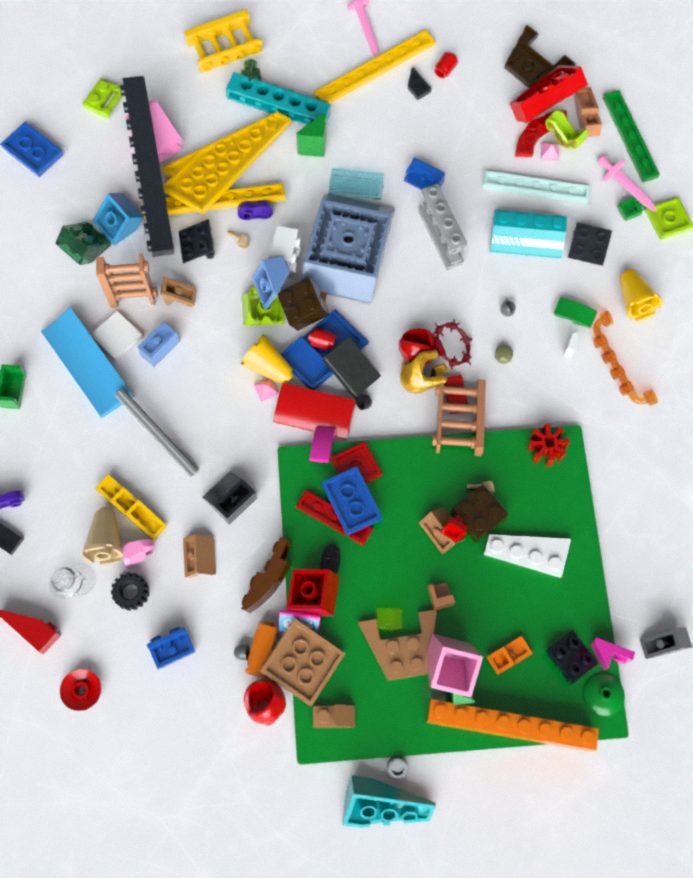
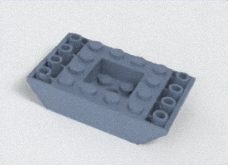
M326 193L320 203L304 261L301 280L310 277L317 283L321 292L371 304L395 208ZM345 237H351L353 238V241L351 243H346L343 239Z

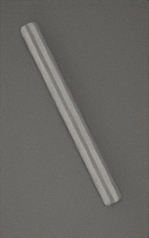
M120 389L115 394V397L188 476L193 477L198 472V468L124 389Z

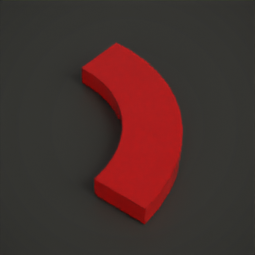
M553 112L533 120L526 126V129L518 139L515 157H533L534 147L538 140L551 132L547 129L545 121Z

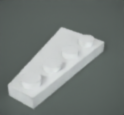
M490 534L484 555L561 578L571 539Z

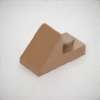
M165 276L162 278L161 296L167 305L173 302L189 307L195 305L197 288Z
M334 704V706H313V728H355V706Z

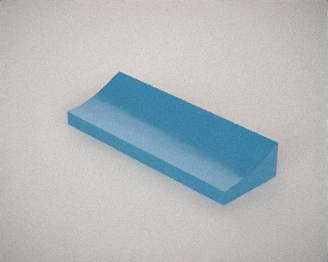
M71 307L56 321L41 331L101 418L123 405L115 397V394L120 389H124L133 398L129 388Z

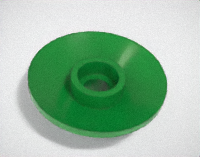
M598 674L586 682L583 697L587 707L592 712L601 716H610L622 708L625 692L623 686L615 677L608 674ZM603 690H606V691L609 692V697H608V698H605V697L603 696V694H602Z

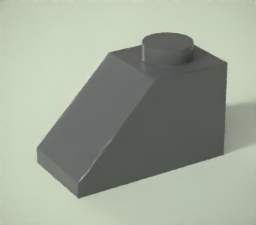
M686 627L671 629L640 639L646 659L692 648Z

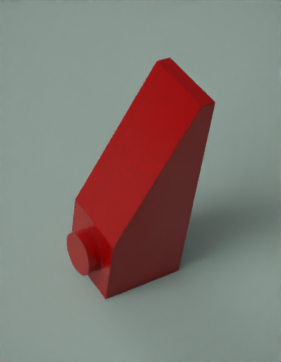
M0 610V617L43 655L60 637L56 632L58 628L50 621L45 623L40 619Z

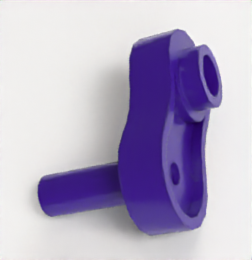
M267 201L258 203L244 202L239 204L237 215L242 220L268 219L273 215V206Z
M17 490L1 495L0 509L8 506L13 508L22 505V502L25 500L23 491Z

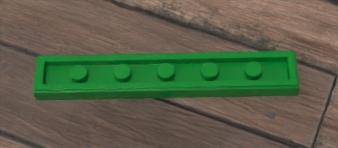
M620 90L604 94L603 100L642 183L659 178L660 174Z

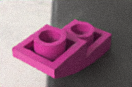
M316 427L310 452V461L329 463L335 437V428Z

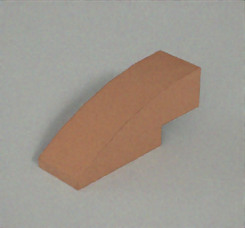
M591 87L582 88L574 93L580 129L587 128L588 137L600 136L602 123L598 115V104Z

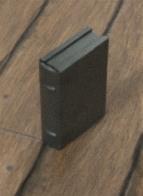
M350 337L322 359L327 368L330 369L354 399L381 377L380 373Z

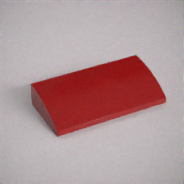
M282 383L273 422L315 432L317 426L335 428V437L347 440L356 400Z

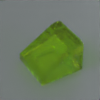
M377 608V629L398 630L402 628V608Z

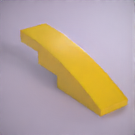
M109 474L95 487L98 493L153 541L167 527L141 501L137 500Z

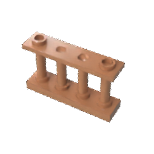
M139 254V263L121 265L107 264L104 256L96 257V275L111 308H118V301L121 298L147 296L151 305H155V298L158 297L157 287L153 286L149 274V263L145 261L143 254ZM139 271V272H136V273L113 274V273H119V272ZM143 280V281L117 283V282H119V281ZM128 289H142V290L120 291V290H128Z
M478 379L477 386L473 388L444 386V383L435 386V395H438L437 433L433 434L432 446H436V453L440 452L442 444L470 446L471 449H474V456H482L484 449L486 380ZM443 394L470 395L476 398V403H473V405L443 403ZM442 410L472 412L475 415V420H472V422L442 420ZM442 427L471 429V431L475 432V437L471 439L441 437Z

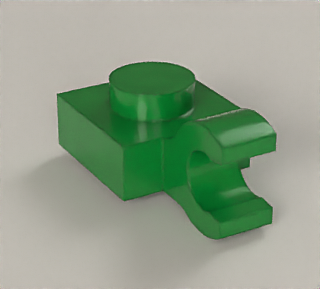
M635 197L618 203L617 206L625 221L640 216L647 208L637 201Z

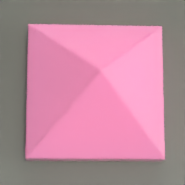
M542 143L541 159L559 160V144Z
M269 378L254 384L261 402L279 394L273 381Z

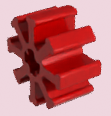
M544 424L541 432L536 428L527 446L528 452L539 450L532 459L535 463H538L543 455L546 456V467L552 466L555 458L560 462L567 453V451L563 450H566L569 445V438L557 440L564 432L561 427H558L555 434L551 435V424Z

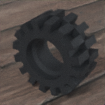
M126 572V575L121 574L119 579H115V584L112 583L111 586L113 588L111 594L113 596L112 599L120 608L131 611V609L138 610L137 607L144 606L143 603L148 600L149 586L142 576L134 572L133 574ZM129 584L136 585L138 588L137 595L132 599H127L123 596V589Z

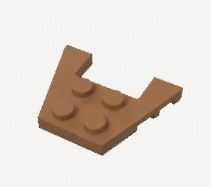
M436 610L418 612L421 634L381 640L377 619L358 622L359 628L374 653L387 681L427 675L429 673L427 650L432 634H434Z

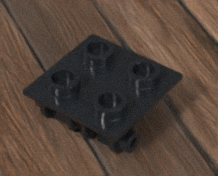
M209 219L178 231L183 264L204 255L207 259L214 258V242Z
M577 222L568 258L603 266L612 230Z
M573 630L546 650L548 653L547 657L553 663H557L554 665L555 667L559 665L561 669L558 671L563 670V676L571 684L575 683L599 664Z

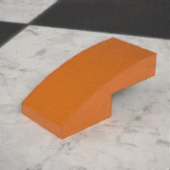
M520 636L487 656V659L497 675L532 655L533 652L524 638Z

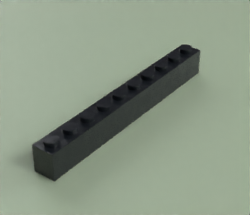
M144 76L123 78V85H120L121 96H125L126 102H123L124 113H128L129 119H126L127 130H131L132 136H129L130 148L134 147L135 153L132 154L133 165H137L138 170L134 171L136 182H140L141 187L137 188L139 199H143L144 205L140 206L142 217L146 216L147 223H143L145 234H149V241H146L148 252L152 251V257L174 254V245Z

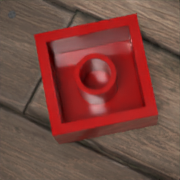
M293 569L287 609L321 616H334L339 576L329 569Z

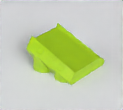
M252 287L249 292L242 294L244 326L284 324V310L278 295L269 308L264 310L256 287Z

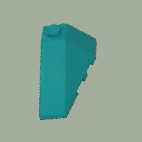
M351 775L346 789L342 825L367 828L370 827V824L383 823V826L390 825V822L402 821L404 824L430 821L436 804L433 801L376 779Z

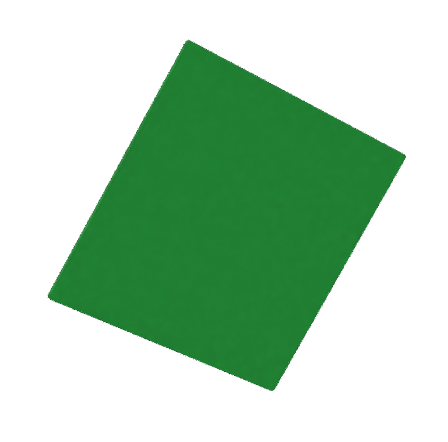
M559 426L564 432L557 440L569 438V445L566 450H563L567 451V453L560 462L555 458L552 466L548 467L545 466L546 456L544 455L538 463L532 460L539 450L530 452L527 450L531 440L530 437L536 428L484 432L482 456H474V449H471L470 446L442 444L440 452L436 453V446H432L433 436L365 441L382 472L381 477L366 485L383 519L370 525L374 529L364 546L296 508L305 490L330 503L321 482L338 475L331 460H329V463L310 461L312 444L278 448L283 538L292 544L285 561L291 564L285 577L287 602L293 569H320L324 549L330 544H334L339 548L341 556L337 574L339 576L334 616L320 617L318 635L343 651L345 655L312 706H309L293 695L298 764L305 765L390 758L394 756L402 757L549 745L426 723L429 701L433 699L453 703L451 693L430 687L429 673L427 675L387 681L374 653L359 628L358 622L377 619L381 640L421 634L418 612L433 610L427 590L428 584H433L434 586L447 583L450 595L453 594L455 601L451 607L436 610L434 634L471 643L483 656L472 692L474 703L461 705L598 728V740L622 739L629 736L624 704L617 713L610 716H601L595 714L587 707L583 697L586 682L595 675L608 674L615 677L620 683L621 680L618 662L614 661V657L611 658L609 668L604 671L590 645L594 638H599L615 644L581 426ZM550 427L551 435L555 434L558 427ZM475 433L441 435V437L471 439L475 437ZM364 441L333 443L331 457ZM486 481H491L495 488V493L492 495L509 514L507 519L476 544L466 533V538L463 541L455 544L446 553L441 554L419 522L431 511L444 507L450 517H453L450 514L452 508L476 490L467 489V484H483ZM489 535L571 539L562 577L559 578L484 555ZM572 630L599 663L573 684L566 681L562 674L563 670L558 671L561 668L559 665L554 666L557 663H553L547 657L548 653L546 652L548 648ZM522 636L533 654L497 675L487 656ZM603 690V692H602L603 696H604L605 698H608V697H609V692L606 691V690ZM334 704L355 706V728H313V706H334Z

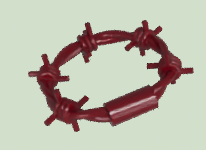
M453 319V322L441 325L434 323L437 326L433 333L436 334L434 345L439 356L449 362L451 369L466 362L471 365L469 360L472 357L470 356V341H472V338H469L457 326L460 323L456 324L455 319ZM444 327L446 329L450 328V332H452V329H457L463 337L460 341L465 343L467 353L465 354L462 351L464 356L461 361H457L456 356H454V359H449L446 355L444 346L439 339V334L444 336L442 334Z

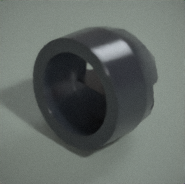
M366 394L359 395L356 398V405L360 410L368 409L372 405V399Z

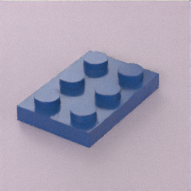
M26 121L0 144L6 152L38 177L44 174L64 155L59 147Z
M357 466L321 482L346 536L383 519Z

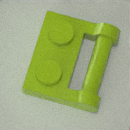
M100 78L82 104L84 108L109 118L113 108L121 97L124 96H121L120 85L117 86ZM115 93V95L112 97V99H111L110 102L107 104V106L104 107L105 104L107 103V101H108V100L110 99V97L112 96V94Z

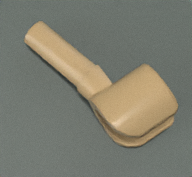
M230 231L227 232L228 236L238 240L237 245L240 248L247 249L249 241L246 235L239 236Z
M486 481L483 484H467V489H477L484 485L491 494L495 493L494 484L491 481Z

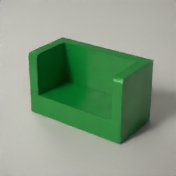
M1 365V408L20 409L26 373L21 366Z

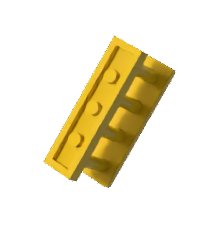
M247 9L184 31L187 46L194 45L200 57L197 60L200 73L263 51L261 38L253 39L248 28L250 26V18ZM242 29L247 42L238 45L232 32ZM226 34L232 48L222 51L216 37ZM210 40L216 53L206 56L201 43Z

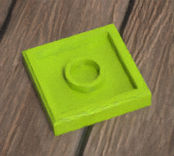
M679 197L654 205L656 211H652L649 208L645 210L660 240L693 229V223Z

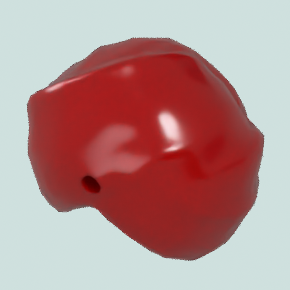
M426 328L410 329L402 334V337L399 339V351L403 359L410 363L423 351H437L434 345L435 336ZM434 359L427 361L425 365L429 364Z
M257 680L251 683L244 693V706L247 715L256 723L266 726L272 725L279 719L286 708V697L282 688L273 680Z

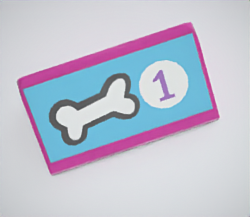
M281 609L278 632L285 633L293 619H297L319 634L321 615Z

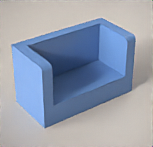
M163 321L137 348L141 357L155 367L180 340L177 332Z

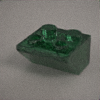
M88 222L62 226L55 242L58 247L79 265L92 263L96 260V257H99L112 244L106 239L105 235L99 233Z

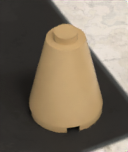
M100 508L94 514L82 555L83 559L89 563L94 564L95 560L100 561V565H110L121 561V557L123 558L116 516L110 508Z

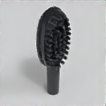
M330 544L324 549L320 561V569H329L337 575L341 556L340 550L336 545Z

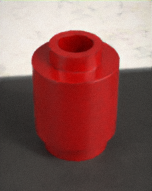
M445 52L436 63L434 73L439 78L444 79L448 77L458 64L456 55L452 52Z
M315 328L314 331L311 330L308 341L311 342V346L333 350L337 335L327 330Z

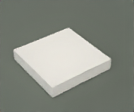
M118 311L90 334L94 341L115 361L143 337Z

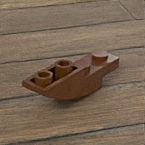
M280 537L279 541L275 542L271 560H268L265 565V574L257 571L256 575L251 578L249 592L242 599V610L252 613L275 593L291 567V564L285 561L292 545L287 539Z

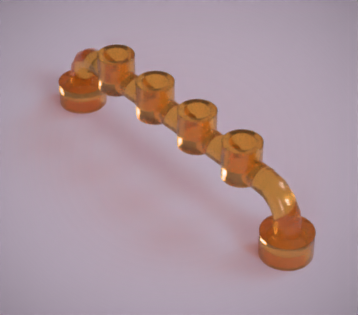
M609 311L600 313V318L593 325L595 338L592 340L596 348L601 347L604 353L601 354L603 362L611 364L613 368L610 370L612 378L614 380L619 378L622 384L619 385L620 393L623 396L628 395L632 402L636 404L652 406L658 403L657 396L652 389L644 392V397L636 395L632 383L625 375L624 368L618 363L615 352L610 348L606 336L600 330L601 325L605 327L612 325L613 318Z

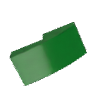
M560 297L554 311L556 317L571 320L573 324L591 328L597 314L596 310Z

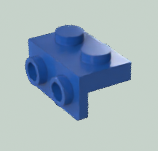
M184 627L173 628L169 631L168 635L163 637L161 635L150 639V643L146 644L158 670L196 653L188 632Z

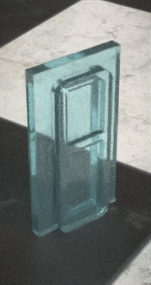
M332 168L329 194L381 200L384 188V174Z

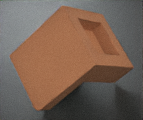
M447 583L434 586L433 584H428L427 590L433 610H440L454 605L453 594L450 595Z

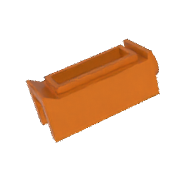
M263 621V624L257 623L259 629L256 628L247 662L249 667L245 669V672L249 675L266 678V675L259 670L274 649L278 628L274 627L275 624Z

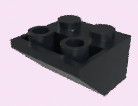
M230 471L202 498L230 525L257 499V495L241 477Z

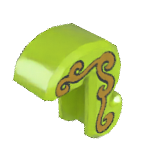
M555 110L545 121L547 129L554 131L557 142L566 149H577L588 138L587 128L575 131L564 112L560 110Z

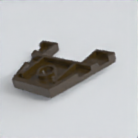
M526 25L505 63L504 68L530 88L558 66H576V63L566 55L552 65L529 45L538 38V33Z

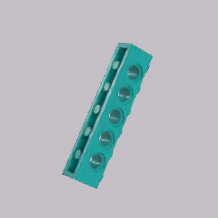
M233 72L226 87V95L229 100L271 114L279 112L291 118L292 121L308 125L323 113L326 115V124L330 117L331 104L323 100L311 98L308 95L296 93L293 90L280 88L275 84L271 85L259 79L247 77L244 74Z

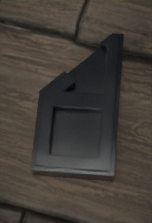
M412 67L408 90L418 101L430 94L432 89L416 69Z

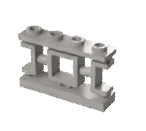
M439 184L423 188L422 194L426 202L422 203L423 207L419 208L418 212L446 270L448 271L463 265L464 260L460 251H463V247L467 246V241Z

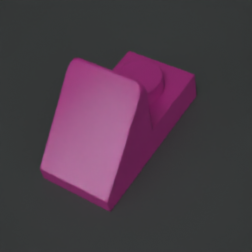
M594 638L590 643L604 671L609 668L612 657H614V661L626 664V662L634 659V651L599 638Z

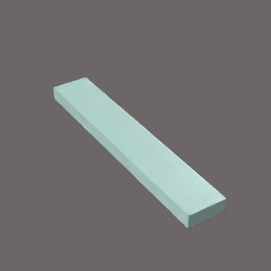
M485 170L482 187L483 189L585 204L589 201L590 185Z

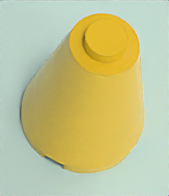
M627 269L622 273L620 283L628 318L631 320L635 318L636 321H640L653 316L656 313L655 310L663 305L661 296L636 270Z
M264 334L261 335L258 339V344H253L240 364L280 384L283 382L288 383L294 376L291 373L293 371L292 367Z

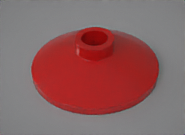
M74 670L63 679L60 685V698L63 704L71 710H88L100 698L101 682L97 675L90 670ZM85 687V693L80 695L79 689Z

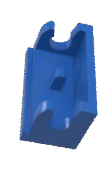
M414 157L406 170L407 174L404 182L420 190L435 184H439L441 188L444 183L445 172Z

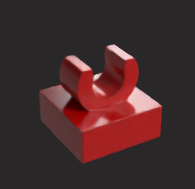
M456 515L455 518L451 517L441 527L440 533L457 542L467 533L468 526L463 524L464 518Z

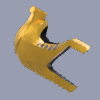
M436 350L423 351L411 363L403 362L401 364L400 382L405 390L419 394L447 381L446 376L440 377L442 373L448 372V367L445 363L434 366L430 377L427 378L423 375L425 363L439 358Z

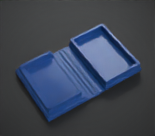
M336 309L312 328V331L315 328H319L337 335L334 349L348 337L351 338L360 350L369 344V341ZM309 331L304 337L301 336L291 344L281 355L292 367L294 375L308 389L316 390L333 375L322 361L332 349L325 350L311 346V342L308 341L311 332Z

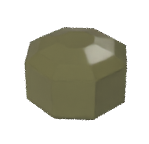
M502 344L496 348L494 357L498 363L506 364L512 360L514 351L510 346Z

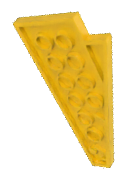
M275 112L161 168L162 173L170 177L163 185L164 193L204 214L291 124V118Z

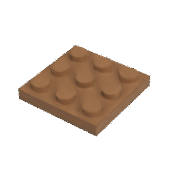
M293 619L259 671L309 706H312L345 653L297 619Z

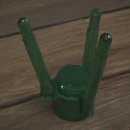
M253 59L246 60L242 74L248 77V81H251V78H254L256 75L262 81L260 69L257 68V62Z

